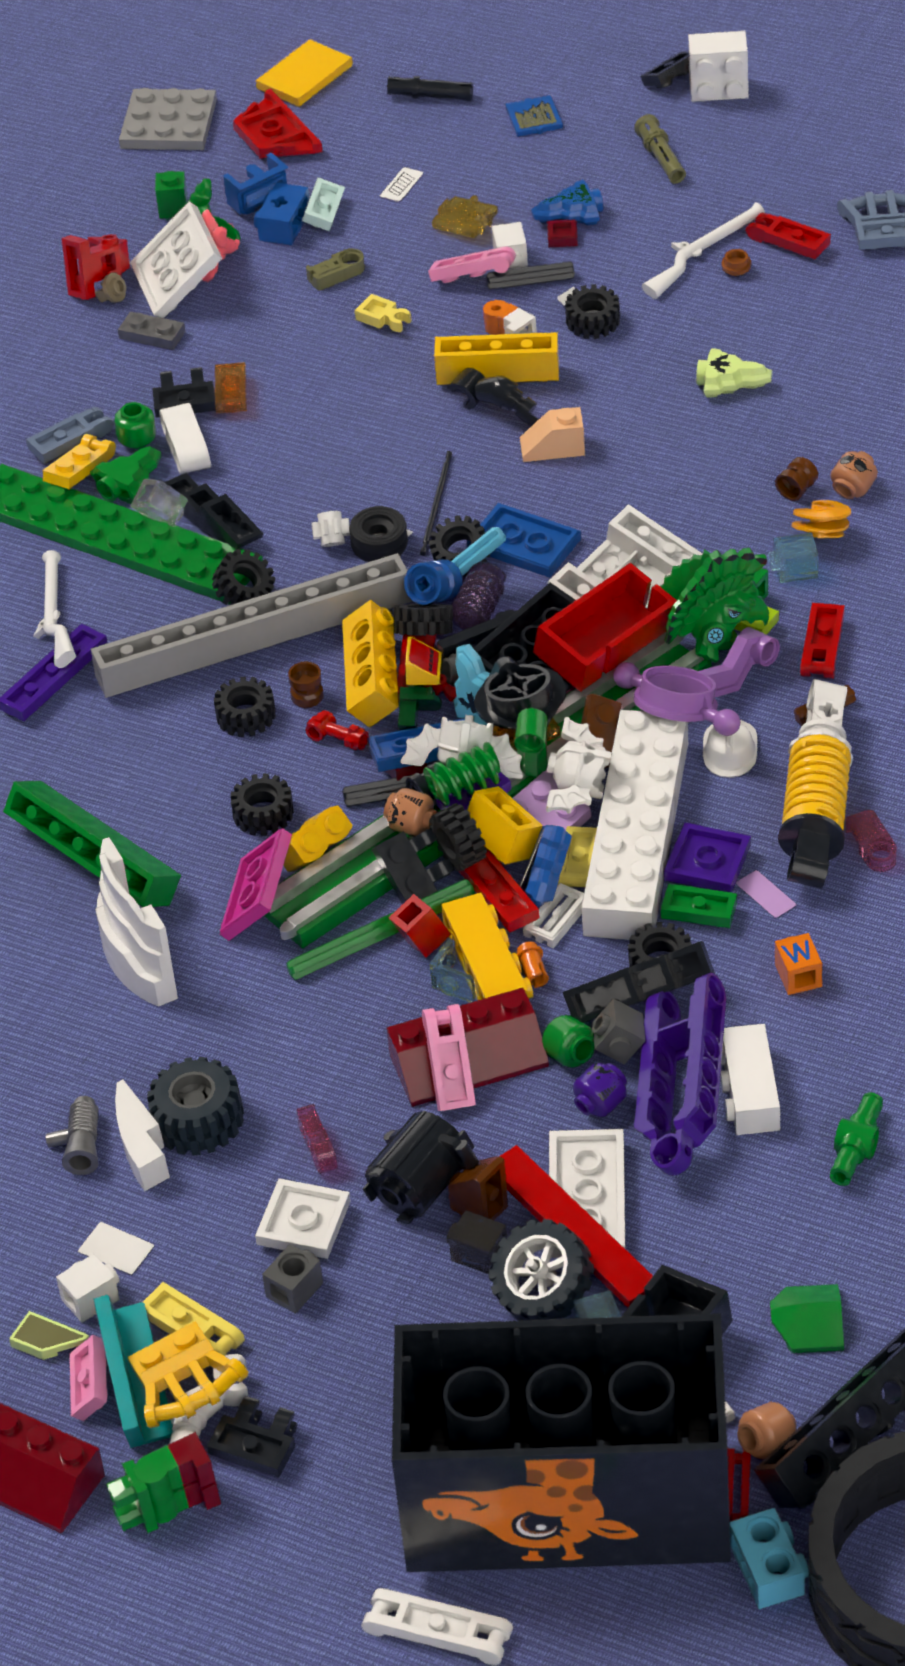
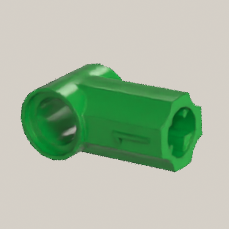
M534 708L522 710L518 714L514 744L517 748V754L522 756L520 768L526 776H538L541 772L546 771L548 766L546 735L548 718L543 711Z

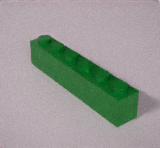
M43 781L13 782L3 810L5 814L99 878L102 870L99 858L103 839L109 837L123 858L129 895L135 899L136 903L141 907L148 905L153 907L170 906L181 874Z

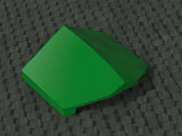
M838 1284L785 1287L770 1301L771 1323L787 1343V1348L791 1353L844 1351L842 1307Z

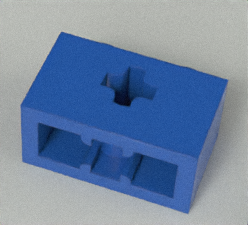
M275 182L270 193L265 195L264 204L260 211H256L254 216V227L258 229L259 241L285 245L293 244L304 224L302 219L310 200L308 187Z

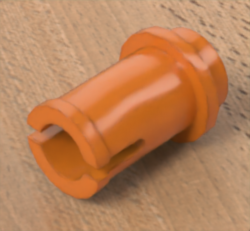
M535 942L522 943L517 948L516 954L522 965L525 977H528L531 986L534 988L542 987L549 981V975L542 960L543 950Z

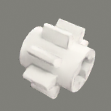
M328 511L317 514L318 522H312L314 540L320 539L322 547L345 544L344 536H350L349 518L342 519L341 511Z

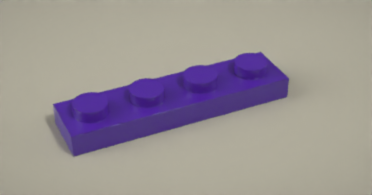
M81 623L69 634L76 654L75 659L66 667L58 668L54 664V649L50 651L0 697V710L24 722L92 660L91 648L107 644V636Z

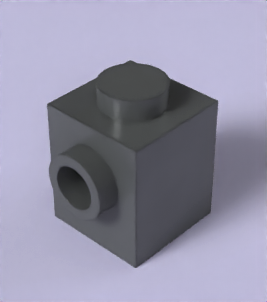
M614 998L593 1021L592 1032L594 1033L595 1050L624 1065L646 1041L643 1013Z

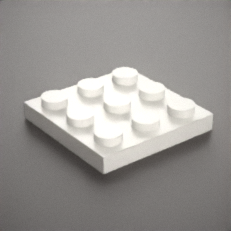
M188 202L140 251L130 264L153 314L164 318L217 266L222 256L198 207Z

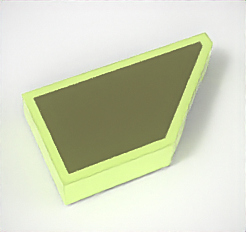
M29 1311L9 1340L11 1347L44 1360L58 1356L60 1351L80 1346L89 1338V1335Z

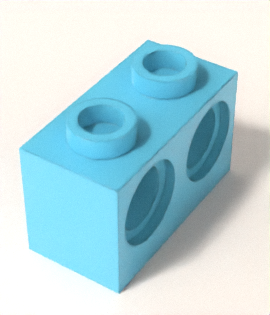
M775 1508L730 1522V1547L758 1609L805 1595L804 1578L809 1577L808 1566L803 1554H796L793 1549L794 1538L787 1521H780ZM774 1572H782L783 1574L776 1575V1574H772V1573H774Z

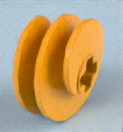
M833 500L812 501L811 509L798 508L793 510V515L810 520L793 521L791 526L797 530L806 531L809 536L815 538H840L844 536V531L849 528L850 522L846 518L851 515V509L847 505Z

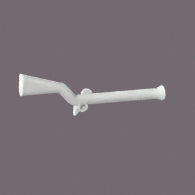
M755 202L751 209L691 244L685 241L671 243L672 248L678 251L675 256L674 266L643 283V291L653 299H657L684 273L687 259L692 256H700L702 250L754 221L760 213H765L763 207Z
M49 550L42 555V559L45 562L44 619L38 624L33 636L37 639L43 634L55 637L54 664L58 668H64L75 659L76 654L66 627L57 624V619L60 616V611L57 610L58 563L61 560V555L57 551Z

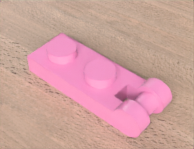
M510 247L486 250L435 261L428 272L431 282L441 280L442 283L453 282L459 276L468 274L470 277H478L484 275L487 270L492 269L498 273H504L514 262L516 254Z
M459 1004L448 1005L447 1010L435 1011L434 1008L422 1010V1020L426 1032L438 1111L476 1105ZM449 1024L451 1035L439 1036L438 1026Z

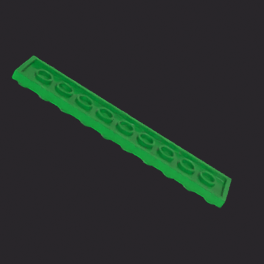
M4 464L0 465V522L221 602L224 600V596L219 598L216 596L215 593L218 589H213L212 583L214 580L212 577L226 554L230 551L233 554L236 548L227 543L75 489H66L44 482L41 477ZM238 548L240 549L242 554L244 552V549ZM260 555L258 559L262 562L263 558ZM234 574L236 580L242 585L246 586L250 582L246 576Z

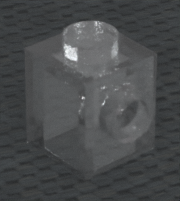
M144 479L130 507L147 518L158 522H166L168 525L175 527L184 514V507L188 499L161 480Z

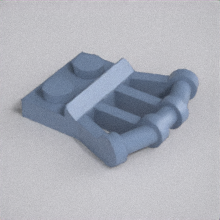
M886 190L885 194L874 195L873 192H865L864 196L849 201L843 199L837 202L838 212L841 217H846L855 227L859 250L905 247V212L898 213L897 205L905 206V194L894 193L893 190ZM886 205L889 214L877 215L876 206ZM865 208L868 216H862L857 210Z

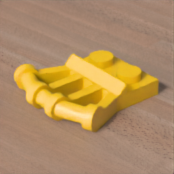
M196 1321L127 1357L132 1369L146 1390L144 1415L149 1428L158 1427L160 1422L183 1416H186L187 1419L196 1415L195 1410L208 1403L213 1406L220 1402V1397L236 1381L242 1382L249 1375L247 1368L238 1359H229L213 1349L210 1341L206 1338ZM211 1366L222 1372V1374L212 1383L202 1369ZM193 1375L201 1390L187 1396L178 1382ZM169 1388L177 1402L160 1406L159 1393Z

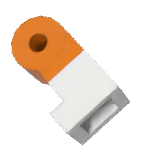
M492 300L484 305V325L488 334L537 333L536 317L513 304L502 300Z

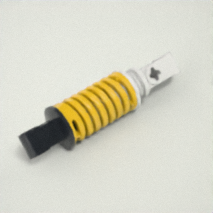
M813 679L807 698L806 708L808 711L806 723L800 728L799 736L791 741L788 749L790 757L782 825L778 833V842L782 850L791 857L787 881L822 889L828 872L829 860L838 856L844 847L845 835L843 830L849 772L853 755L851 754L852 747L846 740V732L842 727L847 687Z

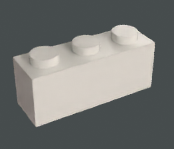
M765 1024L724 1028L721 1065H724L725 1071H721L720 1081L722 1093H729L730 1099H725L727 1121H734L736 1135L780 1131V1104Z

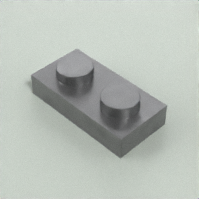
M131 311L118 328L119 339L174 350L186 332L184 322Z

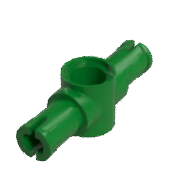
M865 1093L856 1113L851 1115L849 1119L842 1118L839 1122L834 1140V1150L837 1157L830 1170L831 1181L839 1186L849 1185L857 1165L862 1163L864 1158L871 1160L876 1151L879 1139V1127H877L876 1121L883 1107V1099L876 1093Z

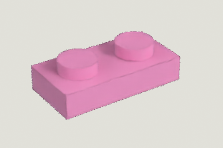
M95 1335L90 1336L70 1353L71 1416L81 1421L86 1420L95 1411L101 1409L107 1403L108 1397L106 1387V1352L103 1339Z

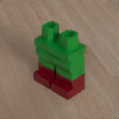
M196 1432L143 1456L136 1464L133 1459L123 1463L125 1476L106 1484L109 1495L114 1503V1506H112L114 1514L123 1531L143 1523L147 1533L159 1529L157 1523L170 1522L176 1517L178 1512L203 1502L206 1509L209 1510L221 1504L211 1460Z

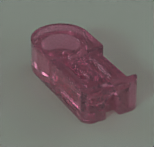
M866 810L846 817V833L851 832L859 843V854L866 865L878 872L892 869L897 862V846L873 810ZM883 850L890 855L886 858H876L872 853Z
M315 1104L297 1108L299 1129L318 1173L322 1174L337 1169L338 1165L333 1146L326 1130L323 1128L315 1109Z

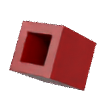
M415 894L389 917L407 943L425 958L451 935L433 909Z

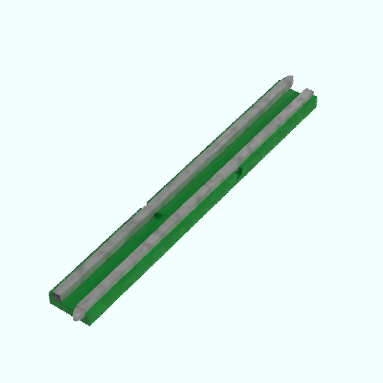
M666 632L624 661L636 665L640 675L646 669L655 666H678L696 671L712 668V661H706L703 657L695 654L696 648L689 651L679 644L686 636L679 637L678 635L670 644H667L664 641ZM614 668L607 674L603 672L599 680L582 692L575 688L567 693L564 702L547 727L548 762L550 752L557 753L568 742L561 737L565 717H569L573 722L581 724L587 695L593 693L622 703L621 710L643 711L637 707L633 700L637 687L629 689L619 687L613 678ZM511 730L507 733L509 735V743L517 752L514 744L516 730ZM522 771V779L508 778L511 781L512 790L507 792V794L513 798L538 776H526ZM434 798V810L440 812L441 810L437 807L436 798ZM383 814L324 853L317 860L307 864L280 882L276 889L271 910L264 917L280 929L281 939H292L302 949L393 889L371 849L398 835L399 832L393 831L388 826L387 819L384 818ZM406 835L409 840L412 839V838H414V837H411V836ZM437 841L417 853L424 867L444 855L442 851L438 850Z

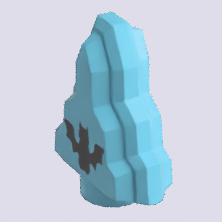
M470 644L461 645L456 648L455 661L459 676L455 682L457 697L453 700L457 718H465V715L474 716V722L485 725L488 723L478 716L474 700L476 693L490 673L485 670L481 657Z

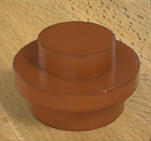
M742 249L729 250L722 259V269L732 276L743 275L751 269V259L748 253Z

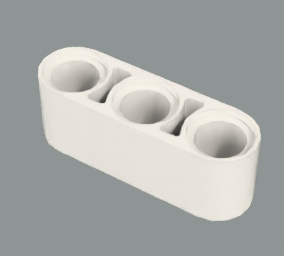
M190 403L159 410L161 425L180 475L211 468L208 449Z

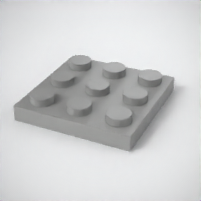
M175 88L133 89L119 138L120 149L204 150L217 101L216 90H178Z

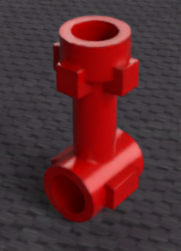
M327 710L320 711L307 722L305 731L313 741H320L326 735L343 740L344 746L353 750H363L367 745L368 731L354 724L349 728L336 724L335 716Z

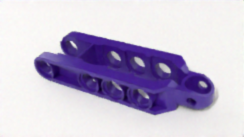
M714 973L705 974L695 980L694 994L690 996L689 1018L681 1020L679 1004L670 991L665 993L661 991L653 994L646 1001L644 1019L646 1041L642 1044L634 1128L651 1141L650 1157L652 1162L664 1174L669 1176L680 1175L688 1169L693 1158V1148L699 1147L717 1125L726 992L721 980ZM687 1058V1075L683 1079V1086L685 1087L684 1107L680 1109V1112L673 1120L676 1134L671 1133L677 1061Z

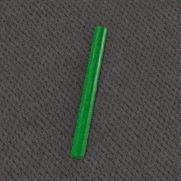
M463 879L421 900L431 907L437 915L442 913L443 903L474 895V888L468 879ZM394 912L289 960L286 963L288 973L294 980H298L399 933L389 919Z

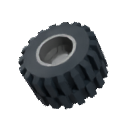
M192 1057L184 1058L185 1062L178 1064L175 1061L169 1064L170 1068L168 1070L162 1069L158 1073L159 1079L152 1080L150 1084L151 1091L147 1093L150 1114L159 1124L165 1147L172 1150L176 1146L177 1153L183 1155L186 1154L187 1150H191L192 1156L200 1155L202 1150H207L209 1154L216 1151V1146L224 1147L229 1144L228 1138H235L239 1133L238 1127L243 1125L244 1108L235 1075H232L231 1069L227 1065L222 1067L221 1062L214 1059L208 1062L207 1057H199L198 1060H192Z

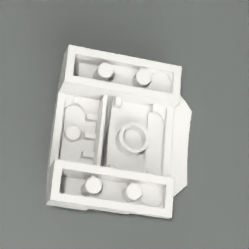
M628 504L609 522L607 539L577 568L568 562L548 581V584L551 582L577 600L620 569L632 563L652 580L645 606L648 608L652 587L656 584L662 585L664 577L670 575L673 566L680 565L683 559H690L693 554L702 555V553Z
M109 837L103 839L99 855L102 869L99 881L101 892H99L97 908L95 909L103 950L111 969L119 980L134 994L159 1007L178 999L166 927L152 905L140 909L135 899L129 895L123 858Z

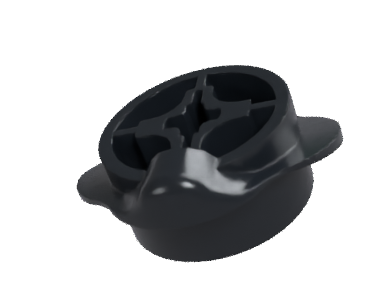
M503 656L495 662L491 673L476 693L474 704L478 716L486 723H493L494 726L516 730L518 714L524 709L534 708L543 711L547 715L548 727L566 698V686L563 678L551 669L533 664H522L512 657Z

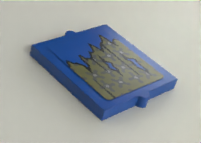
M551 95L533 99L526 98L522 101L505 104L517 137L534 133L542 134L545 131L563 128V123Z

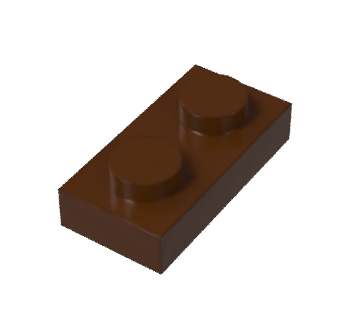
M592 693L586 696L581 724H589L591 734L596 738H603V747L606 751L612 752L622 703Z

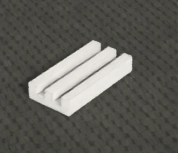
M560 883L557 886L553 901L545 902L539 908L540 919L523 927L524 936L530 938L533 935L539 943L545 940L547 941V946L554 949L581 916L584 893ZM565 895H568V897H567L566 900L562 903V905H561V906H558V907L554 910V912L552 913V917H551V918L548 920V922L543 926V928H539V926L544 922V920H545V919L548 917V915L553 911V909L558 905V903L563 899V897H564Z

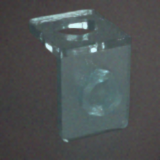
M448 938L429 964L432 988L442 991L448 996H455L471 1003L476 999L474 978L469 974L453 969L456 963L455 942L453 939ZM446 954H447V959H446L445 965H443V964H442L443 959H444V957H445Z

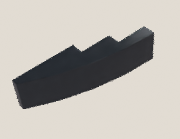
M187 473L161 483L160 493L196 526L219 541L238 549L263 538V532L227 494L218 496L206 483L199 486Z
M703 941L562 993L571 1016L585 1023L596 1019L613 998L627 1006H632L646 1001L653 994L661 991L665 993L695 983V980L700 976L708 973L715 974L705 944Z

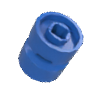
M449 560L417 563L410 567L404 578V588L407 595L413 602L421 605L454 599L460 593L462 587L460 569Z

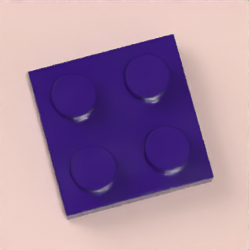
M684 822L664 869V880L703 889L732 893L751 847V836Z

